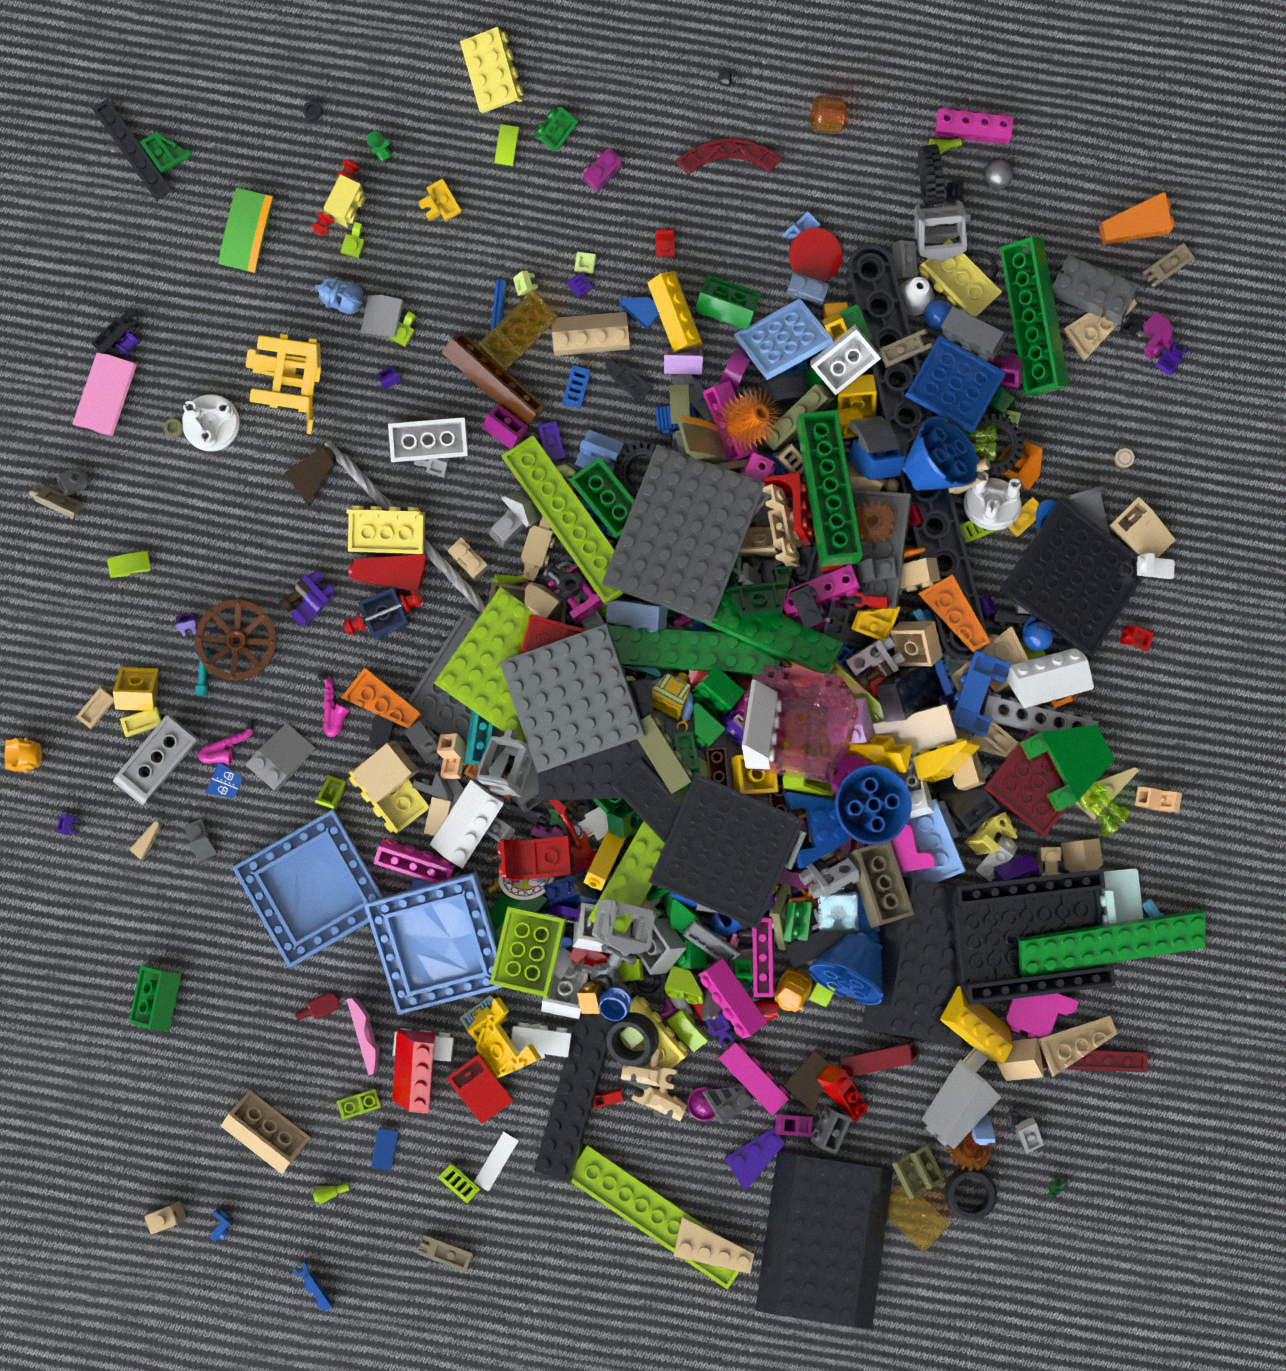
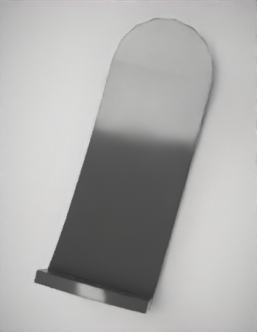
M1103 486L1066 497L1067 503L1110 534L1101 491L1104 490Z

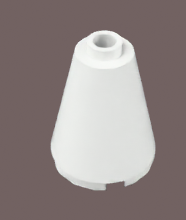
M923 277L908 279L899 286L906 314L910 316L924 314L926 306L934 300L933 290L928 281Z

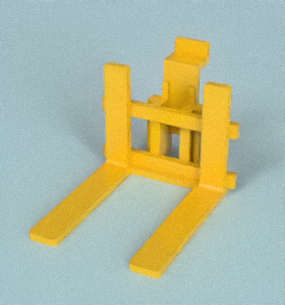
M280 333V338L259 335L257 348L277 352V356L259 354V350L248 349L246 367L252 368L253 373L274 376L272 391L252 388L250 402L268 404L272 408H278V406L298 409V412L307 413V434H311L313 424L314 383L319 382L321 372L320 343H316L317 339L309 338V342L289 340L288 334ZM296 368L304 369V375L295 374ZM281 385L301 387V395L280 392Z

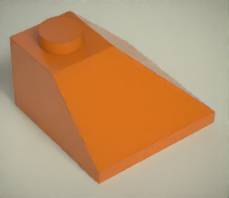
M1023 441L1024 448L1021 457L1011 469L1001 474L1009 480H1020L1021 487L1029 490L1040 476L1042 448ZM1010 444L997 461L1004 459L1009 454Z

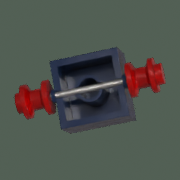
M390 588L359 601L358 605L363 617L361 618L358 612L356 613V618L352 620L347 617L344 618L345 622L342 624L346 634L350 633L353 636L355 635V630L362 629L365 631L366 627L364 624H367L372 638L376 640L409 626L410 624L403 608L405 607L407 613L410 612V607L416 605L420 608V603L423 602L420 592L415 593L413 589L409 596L405 597L401 594V602L395 589Z

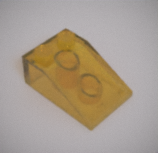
M902 1184L890 1196L887 1218L923 1253L950 1225L921 1195L909 1199Z

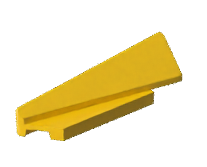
M873 735L864 743L836 745L835 758L856 755L870 761L871 765H879L893 771L906 773L912 745L895 744L893 736Z

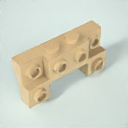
M773 484L763 488V492L771 496V500L766 501L765 504L773 509L768 512L773 544L775 548L783 552L775 555L777 560L785 563V566H792V569L800 566V556L796 548L803 546L794 530L793 509L788 507L789 501L782 488Z

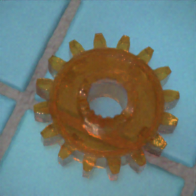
M871 500L870 505L864 502V508L858 507L857 509L860 513L859 515L856 514L858 531L860 533L859 537L862 540L866 537V542L868 543L871 540L876 544L880 539L885 541L887 535L891 536V529L895 530L893 523L896 522V519L891 517L894 515V512L889 510L890 507L887 504L883 506L881 501H878L877 505L873 500ZM878 518L877 524L871 526V521Z
M972 1130L955 1149L950 1146L948 1148V1152L951 1153L950 1159L956 1160L954 1165L961 1164L962 1170L968 1167L969 1171H972L973 1167L976 1170H979L981 1166L985 1167L991 1157L990 1152L992 1150L988 1145L975 1143L972 1137Z

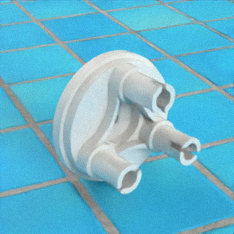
M210 394L185 402L182 426L186 438L192 445L204 451H218L229 446L234 441L239 431L240 419L236 408L229 400L219 395Z
M982 471L983 482L968 489L965 494V513L975 525L983 529H1005L1018 519L1021 511L1020 480L1011 479L1008 483L1001 479L988 478V474Z

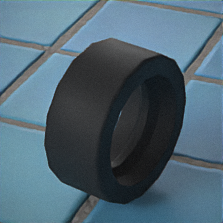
M665 973L659 974V986L653 991L642 990L638 986L637 980L630 981V983H632V989L638 996L654 998L664 991L667 976Z

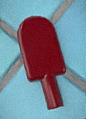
M326 993L308 1001V1008L296 1013V1019L299 1021L312 1016L316 1020L332 1013L340 1006V999L335 993Z

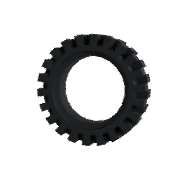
M938 145L919 146L918 175L920 177L919 183L921 185L920 190L924 205L943 204L945 196L944 172Z
M995 414L983 415L973 434L968 431L965 433L971 441L979 460L984 458L977 452L975 442L977 435L982 430L998 428L1009 437L1011 445L1009 454L1000 461H989L990 469L984 471L988 475H999L1002 472H1007L1017 463L1024 448L1023 436L1021 437V430L1016 427L1017 424L1015 422L1012 423L1009 417L1006 419L1001 414L999 416Z
M645 442L636 443V445L628 446L629 449H624L622 451L623 455L617 457L619 462L615 463L614 467H617V469L613 471V474L634 500L639 490L629 480L630 465L640 456L648 455L652 457L656 445Z

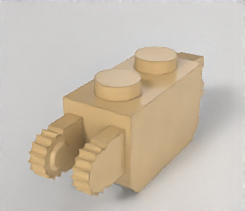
M543 516L539 527L533 526L530 528L521 555V560L525 565L523 579L532 582L535 581L539 571L543 570V566L548 565L550 555L547 554L549 548L553 549L556 537H553L554 534L551 531V527Z

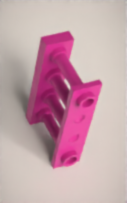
M609 540L608 542L611 544L613 549H615L612 540ZM577 564L566 570L568 573L574 574L576 572L581 576V570ZM550 579L548 585L550 590L554 592L558 588L555 587L556 583ZM585 580L582 581L581 588L588 597L587 601L578 604L574 597L567 600L572 607L569 614L575 624H578L605 605Z

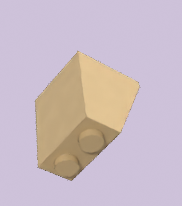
M396 741L386 743L352 773L355 776V782L366 789V795L369 799L378 803L418 773L420 769Z

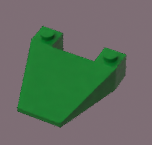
M1097 725L1040 732L1020 742L1028 760L1047 751L1065 785L1046 794L1055 812L1078 802L1115 760Z

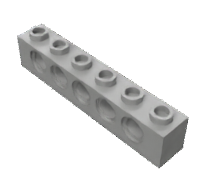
M994 693L984 697L980 710V715L993 719L992 723L1027 731L1033 728L1038 733L1072 728L1074 722L1079 727L1098 726L1099 722L1094 721L1093 717L1088 715L1074 716L1075 713L1071 711L1056 712V708L1045 706V709L1039 708L1038 705L1024 708L1019 703V699L1008 698V700L1001 699V695ZM1000 705H1003L1006 709L1004 715L999 713ZM1019 709H1021L1024 712L1023 719H1020L1017 716V711ZM1037 713L1042 716L1040 724L1035 719ZM1055 718L1060 720L1059 728L1054 725Z

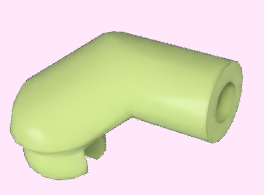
M565 464L556 466L562 477L568 481L576 474L574 469Z

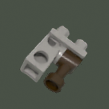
M886 637L882 640L877 639L845 659L855 675L869 666L873 667L874 670L868 675L861 674L857 677L865 690L871 687L870 682L880 677H887L899 670L898 667L905 661L900 652L891 657L887 652L895 646L891 637Z
M841 848L833 852L834 856L826 860L819 858L799 873V879L803 885L811 881L815 883L808 887L814 899L821 895L828 898L832 893L837 892L841 887L850 882L854 884L860 881L858 869L846 857Z

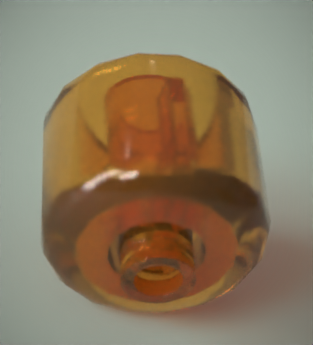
M816 97L810 111L811 129L818 133H840L848 118L845 102L841 98Z

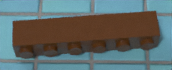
M462 331L453 336L443 350L442 354L486 392L491 399L528 427L537 420L546 407Z

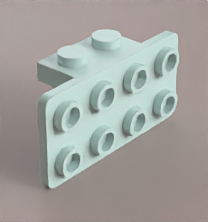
M1138 870L1105 871L1106 889H1101L1100 904L1103 907L1104 914L1102 915L1103 925L1144 919Z

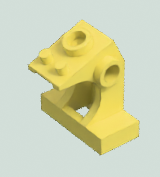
M1005 812L996 813L984 820L974 835L968 837L964 843L977 855L995 853L1000 847L994 841L996 833L999 832L1006 838L1016 839L1017 830L1012 827L1011 819Z

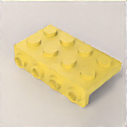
M498 27L460 41L481 113L514 101H523V89L517 81L519 77L518 71L512 64L514 57L507 46L509 42L508 36L505 31L503 32Z
M948 239L944 244H953V242ZM964 253L948 258L944 262L927 259L919 266L921 276L926 280L929 279L933 283L934 289L938 293L942 292L947 297L948 303L975 318L1002 293Z
M352 506V510L347 509V513H349L348 552L424 554L425 512H419V508L408 507V511H401V507H389V511L382 510V507L370 506V510H363V506Z
M358 767L349 772V774L351 775V777H349V780L355 787H357L358 784L355 782V776L352 772H354ZM410 780L406 781L378 803L371 801L366 795V789L363 786H359L363 791L360 794L366 802H372L375 806L372 808L378 817L382 816L385 819L384 825L390 833L394 831L398 834L430 808L417 789L412 788L413 784Z
M636 995L631 1000L629 1012L641 1013L652 1020L659 1034L658 1048L660 1049L658 1067L672 1069L682 1059L687 1057V1047L681 1041L678 1042L675 1039L674 1032L668 1026L665 1027L659 1014L651 1011L647 1000ZM621 1027L619 1033L621 1034L627 1027ZM620 1035L621 1041L627 1048L633 1051L645 1050L644 1040H642L635 1048L632 1049V1047ZM650 1058L647 1062H645V1063H643V1064H647V1065H648V1062L651 1061V1058Z

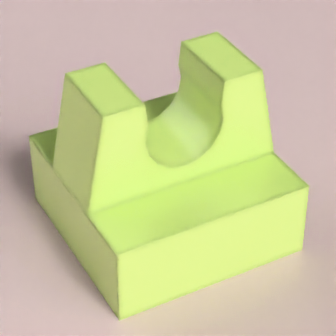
M521 271L513 278L518 296L525 295L538 288L537 284H532L531 282L535 277L534 273Z

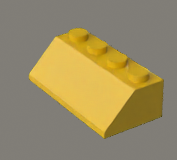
M675 271L660 273L648 282V286L674 353L702 348L703 343Z
M958 986L940 1020L987 1059L1005 1063L1013 1048L1009 1026L981 1003L968 1005L961 987Z

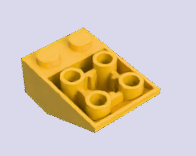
M962 738L955 740V744L949 746L948 744L939 745L936 747L937 750L920 751L918 756L913 757L918 780L933 783L951 777L980 747V743Z

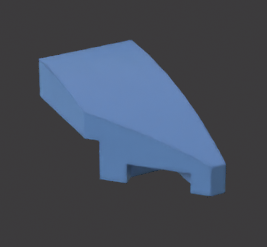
M807 211L782 236L784 238H795L802 231L810 228H819L821 224Z

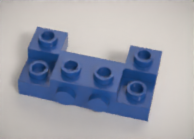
M974 651L967 672L962 673L959 682L962 684L961 690L956 691L953 702H956L952 719L955 727L984 738L987 737V732L993 719L980 715L979 712L990 680L993 679L1005 683L1011 663Z

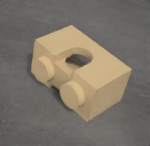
M462 537L447 550L475 581L489 568Z
M1061 847L1037 848L1040 876L1061 874L1058 870V863L1061 861ZM1043 861L1045 863V872H1043Z

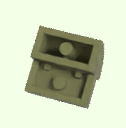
M928 1144L904 1154L900 1159L892 1163L909 1199L917 1197L945 1180Z

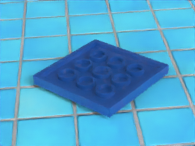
M939 335L905 397L973 434L1006 372Z

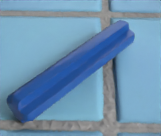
M497 279L495 284L490 330L492 335L501 334L506 281Z

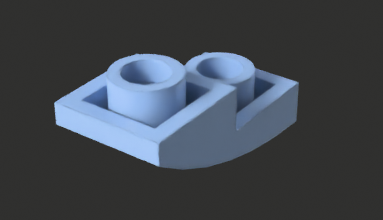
M988 1114L972 1129V1137L975 1143L980 1145L995 1143L994 1130Z

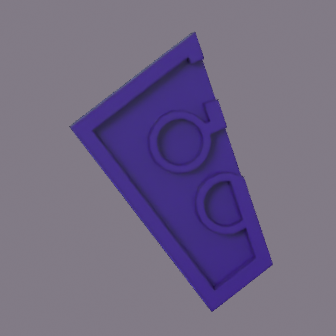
M772 1127L724 1157L744 1191L749 1188L783 1147L784 1142L778 1134H775V1127Z

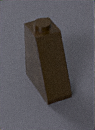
M323 447L285 472L308 506L312 505L335 467L332 461L335 457L329 449L325 451Z
M812 1050L783 1083L812 1112L816 1109L822 1089L817 1078L829 1064L826 1061L828 1057L821 1050L818 1052Z

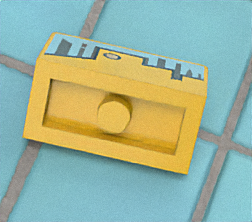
M491 995L460 1017L466 1030L476 1042H478L482 1028L487 1024V1015L491 1013L493 1008L492 1002L494 998ZM506 1015L500 1021V1025L508 1020Z

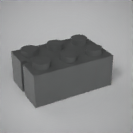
M952 306L941 326L942 335L945 339L961 345V348L970 353L971 351L975 352L984 361L990 360L993 362L1004 344L1003 331Z

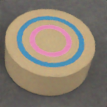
M1126 448L1120 449L1114 456L1115 464L1120 468H1128L1134 462L1133 452Z

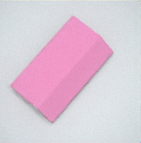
M96 353L73 425L88 428L100 434L113 436L137 364L108 354Z

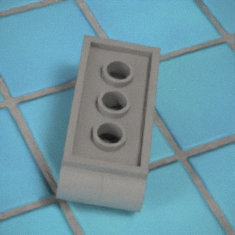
M170 714L166 715L118 772L113 782L142 806L145 805L198 742L199 738ZM170 736L175 740L173 747L167 744V739ZM157 751L163 756L160 762L156 761L154 757ZM144 766L150 769L148 777L142 773Z

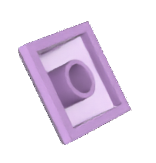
M664 347V374H702V348L674 353L672 347Z

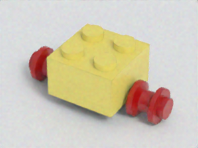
M348 159V161L343 160L344 169L337 172L339 178L324 206L325 212H317L316 214L319 219L317 223H312L311 227L317 235H328L327 227L329 224H334V222L349 228L350 224H353L357 218L356 212L358 208L362 207L366 197H364L365 194L360 183L355 182L353 178L354 173L360 171L359 164L352 159Z

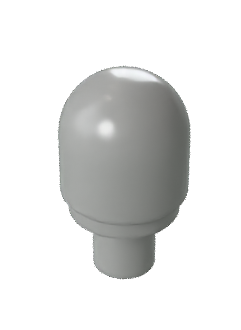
M680 997L679 999L671 998V1002L676 1009H683L688 1015L693 1012L686 999Z

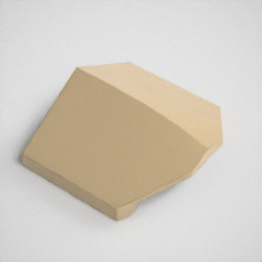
M531 582L525 588V601L523 604L535 615L547 619L564 599L544 585Z
M1099 838L1061 843L1065 870L1072 873L1098 870L1103 865Z

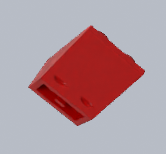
M480 1054L446 1077L481 1124L513 1102V1099L498 1078L496 1079Z

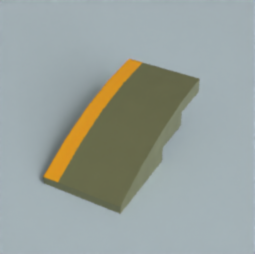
M677 416L686 453L695 460L703 461L706 459L711 464L729 462L721 437L717 434L719 432L715 424L694 417Z

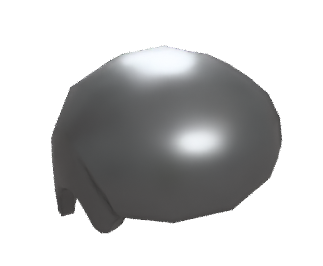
M995 160L985 168V180L991 187L1001 189L1007 187L1012 182L1013 169L1007 161Z

